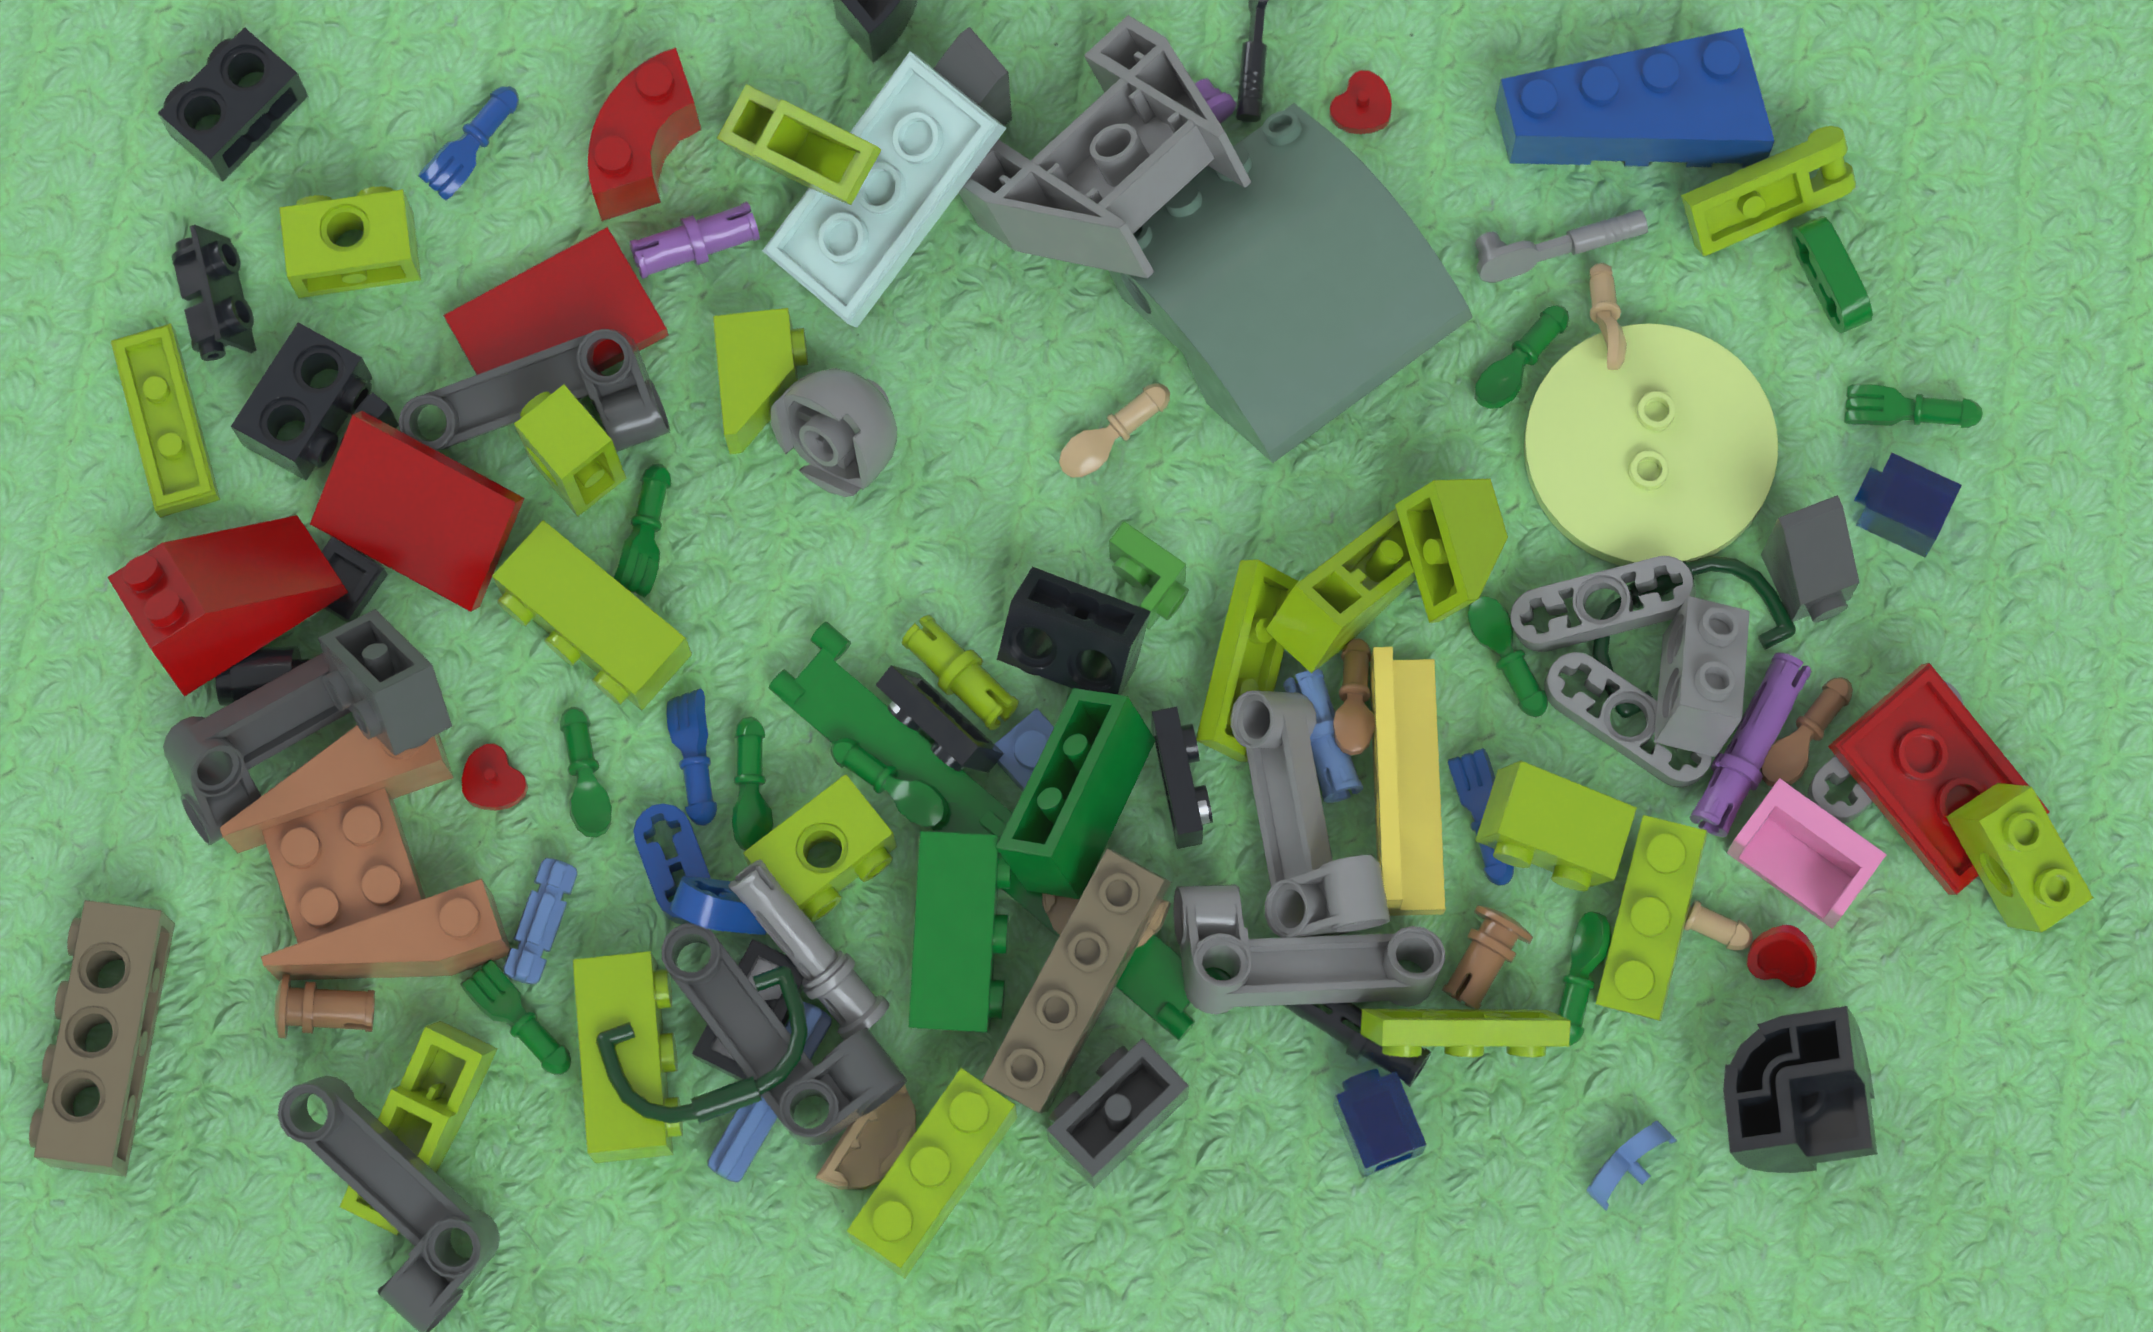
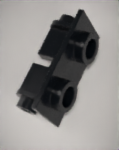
M197 225L190 226L192 238L182 239L175 244L176 252L172 255V262L175 267L181 298L187 301L201 295L203 298V302L184 310L192 349L200 352L201 359L204 361H214L226 355L225 347L228 345L250 353L255 352L256 346L251 329L254 324V318L249 304L244 299L238 273L241 263L236 248L228 237Z

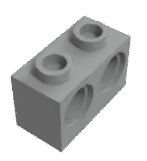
M1691 596L1687 597L1663 634L1655 743L1713 757L1717 756L1742 720L1750 611Z

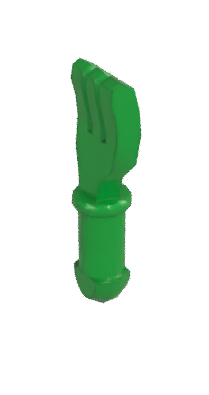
M1852 384L1847 387V397L1849 399L1846 400L1845 408L1847 411L1845 412L1844 422L1853 425L1892 426L1902 420H1914V425H1920L1922 422L1960 425L1961 428H1969L1981 421L1983 412L1977 402L1967 398H1963V400L1925 398L1922 394H1917L1916 400L1904 397L1892 387Z
M662 464L649 466L640 479L643 484L636 514L631 518L633 529L631 535L624 541L620 561L614 575V579L627 590L636 592L643 597H646L651 592L659 569L660 550L655 542V532L661 530L662 523L660 522L663 503L666 490L671 486L670 473Z
M488 960L482 965L481 969L476 970L471 978L468 977L460 983L470 999L491 1020L506 1022L512 1027L510 1034L514 1038L518 1037L542 1063L541 1067L545 1071L554 1075H562L569 1070L571 1056L566 1046L560 1045L538 1022L537 1015L533 1011L528 1013L521 1005L520 992L492 960Z

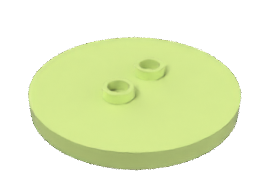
M1663 324L1621 326L1627 342L1624 363L1618 370H1608L1607 368L1608 349L1602 332L1573 347L1559 359L1541 382L1529 410L1524 435V458L1528 480L1541 509L1551 523L1567 539L1582 550L1601 560L1619 566L1658 556H1671L1682 562H1690L1715 555L1729 546L1749 527L1759 513L1770 491L1778 461V436L1774 414L1767 396L1751 371L1734 354L1712 339L1684 328Z

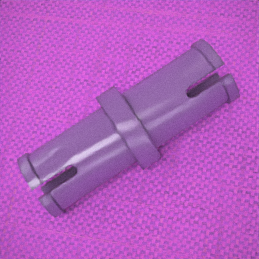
M748 202L698 220L691 215L680 219V226L639 240L629 241L641 278L649 277L648 275L694 260L696 265L709 262L708 255L751 240H759L758 227L753 213H749L751 208Z

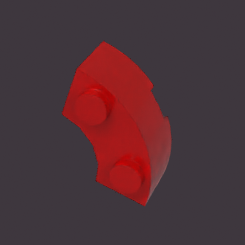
M676 47L646 60L624 77L610 93L595 120L588 148V172L592 193L602 221L661 203L658 180L666 157L680 141L701 130L695 103Z

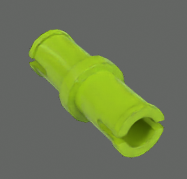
M931 615L920 618L919 623L923 628L920 629L914 623L904 635L901 642L902 645L909 649L939 678L937 685L946 695L955 694L985 723L989 730H995L1000 727L1001 722L997 718L1000 716L1006 722L1018 707L1019 700L1015 696H1011L981 667L983 660L974 650L965 651L936 623Z

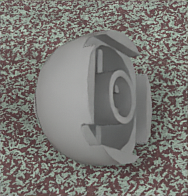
M837 368L807 374L793 383L771 407V426L777 442L784 453L787 454L791 449L795 448L799 456L810 464L803 466L799 471L808 480L829 493L843 497L854 496L861 488L864 490L893 457L897 443V425L889 399L885 391L877 383L865 379L858 374Z

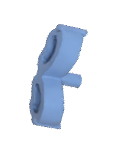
M1653 1122L1652 1125L1643 1129L1624 1143L1604 1163L1588 1186L1587 1193L1607 1211L1609 1206L1607 1200L1626 1171L1643 1185L1651 1175L1637 1160L1653 1148L1667 1141L1672 1144L1677 1142V1140L1660 1122Z

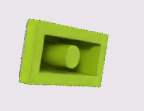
M788 308L713 316L723 429L730 454L744 452L771 420V407L775 401L793 383L798 381L797 366L808 365L804 328L793 329Z
M1491 479L1433 480L1395 504L1429 623L1440 622L1479 599L1508 539Z

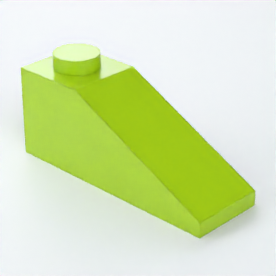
M1396 508L1295 584L1266 628V631L1310 673H1313L1341 651L1349 641L1361 633L1416 579Z

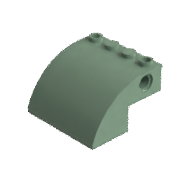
M1295 103L1285 110L1269 116L1260 128L1233 146L1251 180V183L1246 188L1207 165L1147 220L1143 226L1133 233L1154 270V273L1149 278L1109 271L1121 298L1183 353L1206 404L1272 463L1473 318L1466 301L1444 265L1391 193L1347 146Z

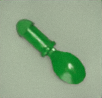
M1556 305L1543 310L1540 313V318L1520 340L1513 342V352L1507 357L1492 363L1481 374L1475 384V400L1480 406L1488 409L1501 408L1515 399L1522 388L1524 366L1526 364L1535 365L1538 362V356L1559 333L1562 334L1567 328L1569 315L1565 307Z
M1489 596L1479 597L1478 600L1469 605L1467 615L1473 635L1481 645L1499 654L1501 659L1496 662V668L1502 670L1519 701L1517 705L1528 716H1542L1548 707V698L1545 690H1541L1525 661V652L1523 650L1514 651L1512 648L1513 627L1509 613L1496 599Z
M570 707L564 711L560 720V731L564 733L570 763L568 772L572 776H577V783L569 802L570 816L579 832L586 837L597 838L605 834L611 825L612 806L607 791L600 785L593 774L599 769V763L594 758L589 726L591 725L589 717L582 709Z
M752 716L743 718L738 723L734 738H737V776L734 777V783L739 785V795L733 808L732 827L735 841L745 851L772 831L773 828L772 810L759 792V785H763L766 782L762 767V739L765 738V731L762 724Z
M840 738L832 743L831 755L835 763L841 768L846 767L872 785L876 793L880 794L886 790L892 797L898 811L910 822L926 828L938 827L945 821L948 813L946 799L936 787L923 780L898 779L895 776L897 769L893 765L887 766L860 747L859 742L854 739Z
M1591 911L1585 913L1578 922L1572 942V962L1569 975L1563 976L1562 979L1565 985L1558 1015L1571 1020L1569 1046L1577 1043L1583 1036L1585 1029L1582 1028L1589 993L1595 986V983L1589 980V975L1607 956L1611 944V926L1606 916L1599 912Z

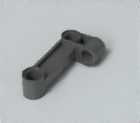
M613 329L595 330L538 353L424 395L416 396L406 403L401 410L399 418L401 432L434 450L447 449L514 424L521 418L520 413L530 400L546 391L552 394L564 384L577 400L587 396L590 397L607 435L613 441L616 452L670 433L664 407L653 382L648 376L638 346L629 335ZM608 339L617 342L624 353L623 366L617 373L611 376L603 375L599 372L593 362L595 348L599 343ZM428 405H435L440 408L445 414L447 421L445 432L435 441L424 437L418 429V416L423 408Z
M323 653L206 718L191 716L179 721L167 734L163 746L164 754L182 794L181 801L192 825L208 845H212L223 838L220 831L222 825L261 797L248 772L250 768L351 712L348 708L340 711L328 695L323 682V676L329 674L330 671Z
M692 923L682 924L674 928L665 937L661 948L662 961L672 979L747 1078L754 1076L756 1080L773 1070L787 1051L791 1037L790 1033L712 931ZM700 942L711 948V957L703 969L697 972H686L678 968L677 958L685 946ZM864 1028L835 1047L817 1066H814L803 1052L801 1060L786 1080L761 1096L790 1135L798 1142L809 1146L821 1145L830 1141L861 1116L870 1113L885 1103L906 1084L907 1079L870 1030ZM810 1096L823 1098L829 1103V1113L827 1119L821 1125L815 1128H804L795 1123L794 1111L802 1099Z
M322 1076L292 1087L284 1094L279 1103L278 1118L280 1126L287 1136L297 1142L304 1143L415 1246L408 1253L409 1259L377 1292L418 1332H430L453 1309L463 1296L467 1286L494 1257L498 1250L500 1239L497 1225L489 1215L481 1210L474 1209L355 1099L354 1093L347 1083L337 1077ZM310 1094L317 1095L326 1104L328 1113L324 1125L315 1122L308 1113L307 1102ZM453 1228L463 1230L471 1238L473 1250L470 1258L460 1256L453 1249L450 1240Z

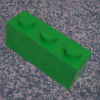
M1077 688L1072 689L996 846V849L1005 862L1011 866V870L1025 890L1080 900L1156 741L1128 696Z
M920 831L908 1028L988 1032L990 1031L991 1019H1003L1005 980L993 979L995 953H1007L1009 915L997 914L998 888L1010 889L1012 870L1011 866L1005 862L996 849L1001 838L999 835Z

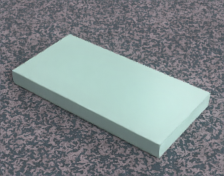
M909 52L850 132L881 149L852 205L808 188L762 251L847 324L858 327L1006 130V127L922 58Z

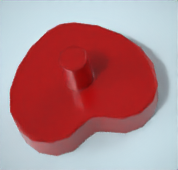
M1360 70L1354 73L1349 79L1347 91L1336 96L1330 104L1329 116L1332 123L1337 128L1352 134H1370L1384 129L1391 119L1392 101L1390 91L1379 75L1369 70Z
M494 743L485 744L475 749L468 757L462 774V792L472 806L483 810H503L518 804L526 796L528 790L527 780L520 771L510 767L508 756L501 746Z
M1781 925L1761 933L1753 941L1748 951L1747 966L1750 973L1756 978L1762 980L1779 979L1790 987L1800 988L1812 982L1817 969V954L1809 938L1800 929L1792 925Z

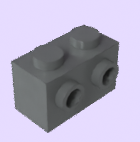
M376 609L318 638L330 671L329 674L323 676V682L328 695L340 711L348 708L352 712L359 729L367 739H372L376 736L396 756L408 749L417 748L425 744L431 737L452 727L433 665Z
M1143 1038L1130 1051L1125 1046L1118 1048L1098 1068L1096 1074L1100 1079L1083 1096L1074 1091L1048 1117L1053 1123L1047 1129L1049 1143L1093 1188L1100 1184L1188 1099L1189 1085Z

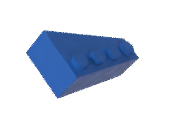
M1743 28L1503 78L1500 81L1495 106L1510 164L1590 165L1592 161H1624V166H1649V162H1685L1686 167L1712 168L1713 163L1742 164V168H1746L1769 158L1775 141Z

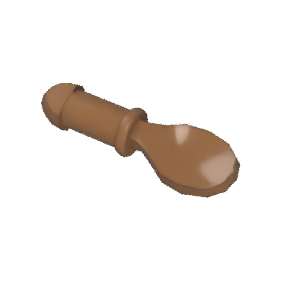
M1359 638L1349 641L1342 651L1343 682L1339 689V697L1344 703L1335 711L1333 722L1335 743L1343 753L1351 756L1361 754L1369 747L1375 729L1374 714L1365 705V702L1371 696L1370 689L1368 688V672L1372 653L1369 645Z
M1838 677L1825 683L1822 686V693L1805 715L1797 718L1796 726L1798 729L1789 736L1776 741L1770 748L1760 769L1763 775L1762 780L1768 786L1773 787L1779 778L1791 786L1802 777L1809 764L1810 742L1812 740H1822L1824 730L1841 708L1847 706L1852 698L1853 689L1848 679Z

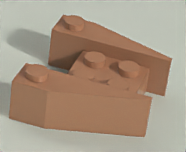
M356 725L220 827L222 837L237 853L264 844L267 846L298 943L261 956L263 966L278 981L281 980L283 974H290L291 980L453 976L484 965L488 960L495 961L508 956L510 945L494 897L482 879L428 898L425 897L393 800L454 778L439 734L431 737L425 744L417 748L408 749L394 756L376 736L372 739H367L358 725Z

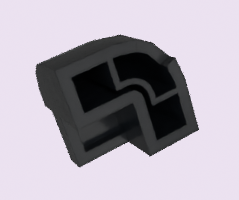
M1842 1006L1784 1015L1757 1024L1759 1029L1739 1046L1731 1064H1725L1723 1092L1730 1153L1737 1162L1752 1170L1774 1173H1797L1817 1171L1816 1163L1877 1155L1871 1099L1874 1098L1871 1072L1860 1028L1849 1008Z

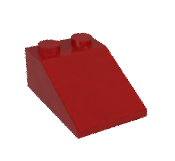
M298 515L162 542L145 554L133 558L126 566L108 576L109 581L148 646L184 697L348 593Z

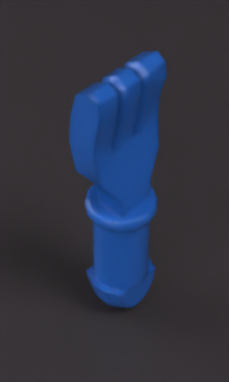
M502 86L495 89L490 94L491 98L471 123L463 126L464 134L458 140L447 142L418 174L425 183H429V186L434 191H438V194L445 201L462 186L475 168L476 152L479 146H488V139L509 114H514L519 102L518 93L514 88Z
M700 688L691 693L688 692L670 699L667 702L666 716L671 741L681 750L684 758L679 762V766L684 773L688 806L685 807L686 813L696 825L706 826L716 815L717 803L713 801L708 768L711 760L706 756L708 729L705 714L704 691Z
M1484 748L1474 751L1473 754H1464L1461 758L1454 757L1448 759L1449 769L1460 802L1471 812L1474 818V822L1470 824L1472 831H1475L1476 836L1495 781L1494 771ZM1479 843L1485 864L1483 869L1485 876L1491 883L1498 886L1508 884L1513 877L1514 866L1497 860L1493 857L1495 849Z

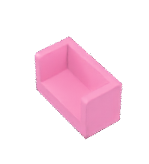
M1780 778L1741 829L1727 851V854L1832 929L1887 855Z

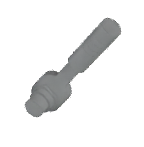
M1636 210L1608 220L1569 230L1565 236L1538 244L1530 241H1520L1506 245L1504 242H1501L1496 232H1487L1478 237L1475 242L1479 252V261L1476 268L1483 281L1491 283L1502 281L1528 272L1537 262L1570 252L1576 255L1646 234L1648 232L1647 221L1643 211Z

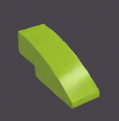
M747 84L717 136L718 140L737 153L802 185L849 205H852L881 152V149L876 145L783 99L778 100Z
M443 1021L425 1026L400 1085L390 1090L378 1117L382 1124L435 1173L455 1139L498 1049ZM348 1186L339 1206L340 1208L395 1235L401 1234L354 1189Z

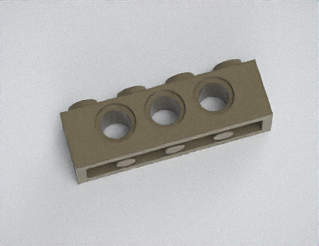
M1110 849L1105 851L981 1082L1037 1113L1049 1111L1170 887L1171 881Z
M85 900L81 918L76 917L71 923L67 942L68 954L73 956L69 981H62L60 983L55 999V1016L61 1020L56 1045L50 1044L47 1047L42 1065V1079L44 1083H48L43 1109L37 1108L35 1110L29 1130V1143L31 1147L35 1148L34 1157L49 1167L122 1177L127 1175L175 923L161 910ZM111 961H124L125 972L121 981L113 987L100 988L98 976L101 969ZM110 1023L113 1033L109 1044L98 1052H87L86 1037L90 1030L99 1024ZM98 1087L100 1100L96 1109L89 1115L76 1117L73 1111V1103L77 1094L85 1088Z

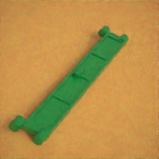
M828 622L820 625L810 639L812 643L821 649L820 652L797 678L793 677L785 669L782 670L770 683L769 690L831 743L840 738L854 739L859 742L860 747L887 766L893 765L897 769L895 776L898 779L923 780L936 787L946 799L948 813L942 824L931 828L934 832L1002 836L1012 812L963 770L961 772L956 771L941 761L932 752V744L927 739L900 722L888 710L886 704L836 663L847 651L851 641ZM1012 871L1010 889H1001L1059 938L1060 935L1053 929L1043 907L1042 893L1025 890ZM1154 934L1144 945L1135 949L1116 988L1180 1041L1196 1022L1184 1012L1191 1002L1187 999L1184 990L1182 960L1175 951ZM1210 967L1204 969L1210 977L1216 980L1226 981L1231 979L1229 974L1220 968Z

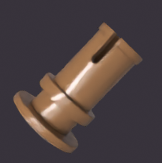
M1477 905L1474 912L1483 918L1484 921L1478 930L1473 928L1470 930L1467 938L1472 942L1447 985L1445 984L1442 989L1443 992L1459 1002H1465V1005L1472 1009H1480L1483 998L1504 962L1512 963L1516 956L1512 948L1517 939L1528 944L1533 939V936L1512 917L1498 910Z
M283 974L276 993L274 1009L278 1037L286 1039L288 1026H301L302 1033L312 1034L314 1027L357 1029L372 1032L375 990H368L367 992L317 989L316 982H306L305 988H292L291 975Z

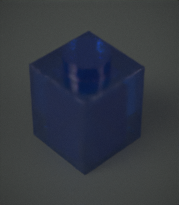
M1891 453L1882 472L1873 467L1869 468L1854 501L1865 507L1856 526L1925 558L1936 541L1962 485Z
M1372 1069L1350 1077L1341 1083L1344 1092L1335 1095L1333 1108L1362 1178L1423 1155L1427 1144L1397 1071L1381 1077L1378 1069Z

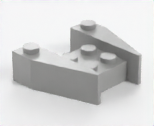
M1128 15L1084 55L1104 94L1032 160H1029L1002 141L997 140L958 193L978 226L1014 251L1149 278L1154 273V270L1133 233L1143 226L1147 220L1207 165L1244 188L1251 183V180L1226 132L1166 37Z

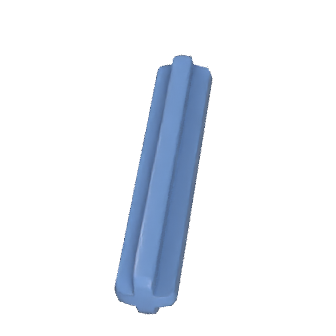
M803 1002L808 1029L803 1052L811 1061L832 1024V1018L817 1006ZM789 1019L785 1028L791 1035L792 1031ZM762 1096V1101L736 1110L707 1161V1166L713 1172L729 1181L738 1183L742 1180L778 1118Z

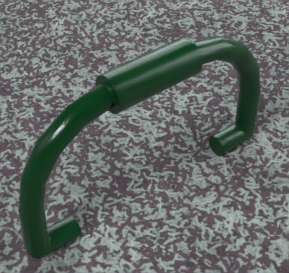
M1707 556L1690 562H1683L1689 568L1693 581L1695 575L1713 571L1733 574L1753 587L1764 601L1777 627L1758 636L1765 650L1795 634V625L1777 592L1758 570L1738 559ZM1669 574L1657 577L1658 585L1654 590L1638 593L1635 582L1627 585L1633 601V606L1639 608L1642 605L1638 596L1658 593L1661 597L1672 592L1675 587L1683 585V582L1672 583ZM1621 597L1607 606L1600 620L1611 618L1618 612L1621 606ZM1610 636L1594 639L1593 658L1614 672L1608 654ZM1605 684V690L1609 696L1616 692L1614 688ZM1649 690L1644 692L1653 698ZM1621 703L1615 706L1618 714L1623 718L1631 717L1642 711L1637 705L1632 703Z
M780 966L753 976L758 992L779 984L789 1011L792 1031L786 1053L773 1070L756 1080L754 1076L691 1098L692 1104L668 1107L651 1103L632 1088L623 1072L615 1048L616 1044L636 1037L631 1023L628 1022L601 1032L596 1038V1044L608 1079L620 1100L644 1118L670 1124L698 1119L700 1124L762 1101L761 1095L784 1082L799 1063L808 1035L805 1007L791 969L787 966Z

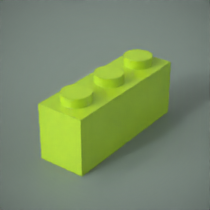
M544 520L539 523L492 575L502 594L497 600L498 604L521 625L526 627L533 620L550 635L544 640L545 643L565 662L573 666L580 659L595 671L597 675L592 679V682L618 705H621L628 699L642 711L692 655L686 637Z
M651 951L573 959L587 1154L595 1163L673 1155L672 1137L683 1136V1122L670 1124L644 1118L625 1105L608 1079L596 1044V1038L601 1032L630 1022L636 1037L615 1045L626 1078L634 1091L649 1102L668 1107L680 1106L679 1097L669 1098L667 1072H676L678 1070L677 1049L674 1033H663L661 1008L672 1007V988L669 972L667 969L658 970V963Z
M960 1068L846 1232L851 1242L903 1278H906L1017 1119L1015 1104Z

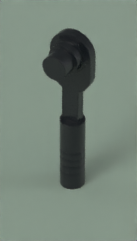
M1249 0V11L1251 13L1249 40L1244 42L1242 46L1236 119L1243 122H1258L1261 119L1267 45L1262 43L1264 14L1268 0Z

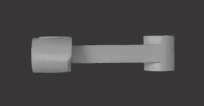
M1247 691L1239 696L1233 705L1231 728L1234 737L1240 745L1246 747L1271 885L1265 901V917L1268 926L1274 934L1282 938L1338 936L1347 932L1369 929L1388 923L1390 915L1380 863L1372 855L1352 856L1332 861L1310 736L1317 724L1313 703L1307 696L1295 692Z
M1237 885L1177 886L1175 889L1174 928L1177 942L1180 945L1184 990L1187 999L1192 1005L1204 1013L1221 1014L1228 1012L1233 1007L1390 1001L1396 1005L1406 1007L1414 1006L1428 998L1445 962V950L1442 941L1433 932L1416 926L1402 928L1395 934L1249 939L1248 929L1244 928L1239 894L1240 888ZM1398 961H1412L1416 963L1422 969L1423 972H1409L1403 969L1402 966L1398 963ZM1210 967L1220 968L1226 971L1231 979L1226 981L1216 980L1210 977L1204 969Z

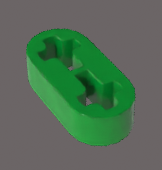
M1821 216L1794 227L1791 237L1795 253L1827 318L1835 330L1842 334L1872 321L1873 313L1869 296L1831 222L1826 217Z

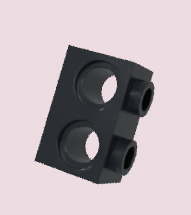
M244 27L233 39L223 40L212 50L208 57L207 65L190 81L178 84L171 90L164 101V107L158 112V115L170 136L223 182L308 97V94L298 73ZM252 72L264 73L261 80L250 87L238 86L240 80L245 75ZM220 115L219 121L212 128L207 130L195 129L196 124L203 117Z
M298 322L232 423L231 428L244 447L307 481L315 466L318 468L323 467L333 455L338 444L337 432L348 415H353L366 396L370 394L372 388L370 381L373 377L361 356ZM325 369L338 371L337 378L331 385L319 389L310 387L313 377L318 372ZM291 421L305 422L303 431L296 438L288 441L277 439V434L284 424Z
M1032 566L1011 600L997 660L1020 668L1028 674L1041 676L1072 689L1077 688L1121 695L1135 671L1151 611Z

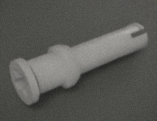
M758 860L742 870L735 877L736 879L730 882L728 887L748 907L760 925L797 967V970L804 977L802 985L804 986L803 991L810 999L818 998L839 1023L840 1026L837 1033L843 1040L864 1028H871L888 1010L889 1002L882 995L874 996L853 970L855 966L853 958L847 953L844 954L843 951L835 952L795 901L775 880L776 878L762 860Z

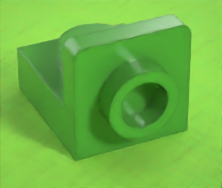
M1124 521L1109 540V556L1115 562L1112 566L1113 570L1124 581L1137 589L1142 590L1146 584L1152 588L1139 606L1151 611L1147 624V629H1150L1160 616L1168 621L1185 600L1189 589L1183 586L1186 582V563Z

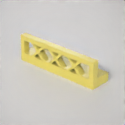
M1373 647L1369 671L1371 712L1374 714L1375 720L1372 747L1376 848L1389 915H1444L1445 889L1435 659L1393 660V647Z

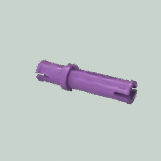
M1778 652L1774 654L1765 677L1754 694L1730 744L1727 746L1724 754L1718 753L1711 765L1714 773L1702 798L1689 817L1692 823L1699 824L1698 827L1707 830L1709 834L1718 837H1726L1728 835L1730 827L1737 816L1736 814L1749 790H1756L1763 778L1760 769L1780 733L1800 690H1802L1806 680H1808L1812 673L1809 666H1802L1803 661L1786 653Z

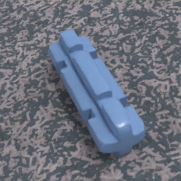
M545 858L540 863L534 883L539 884L538 891H530L514 936V940L519 942L517 949L510 948L503 967L504 974L518 982L537 984L541 979L547 962L546 959L541 958L543 951H551L567 906V902L562 901L564 893L571 894L577 878V869L570 864L550 858Z

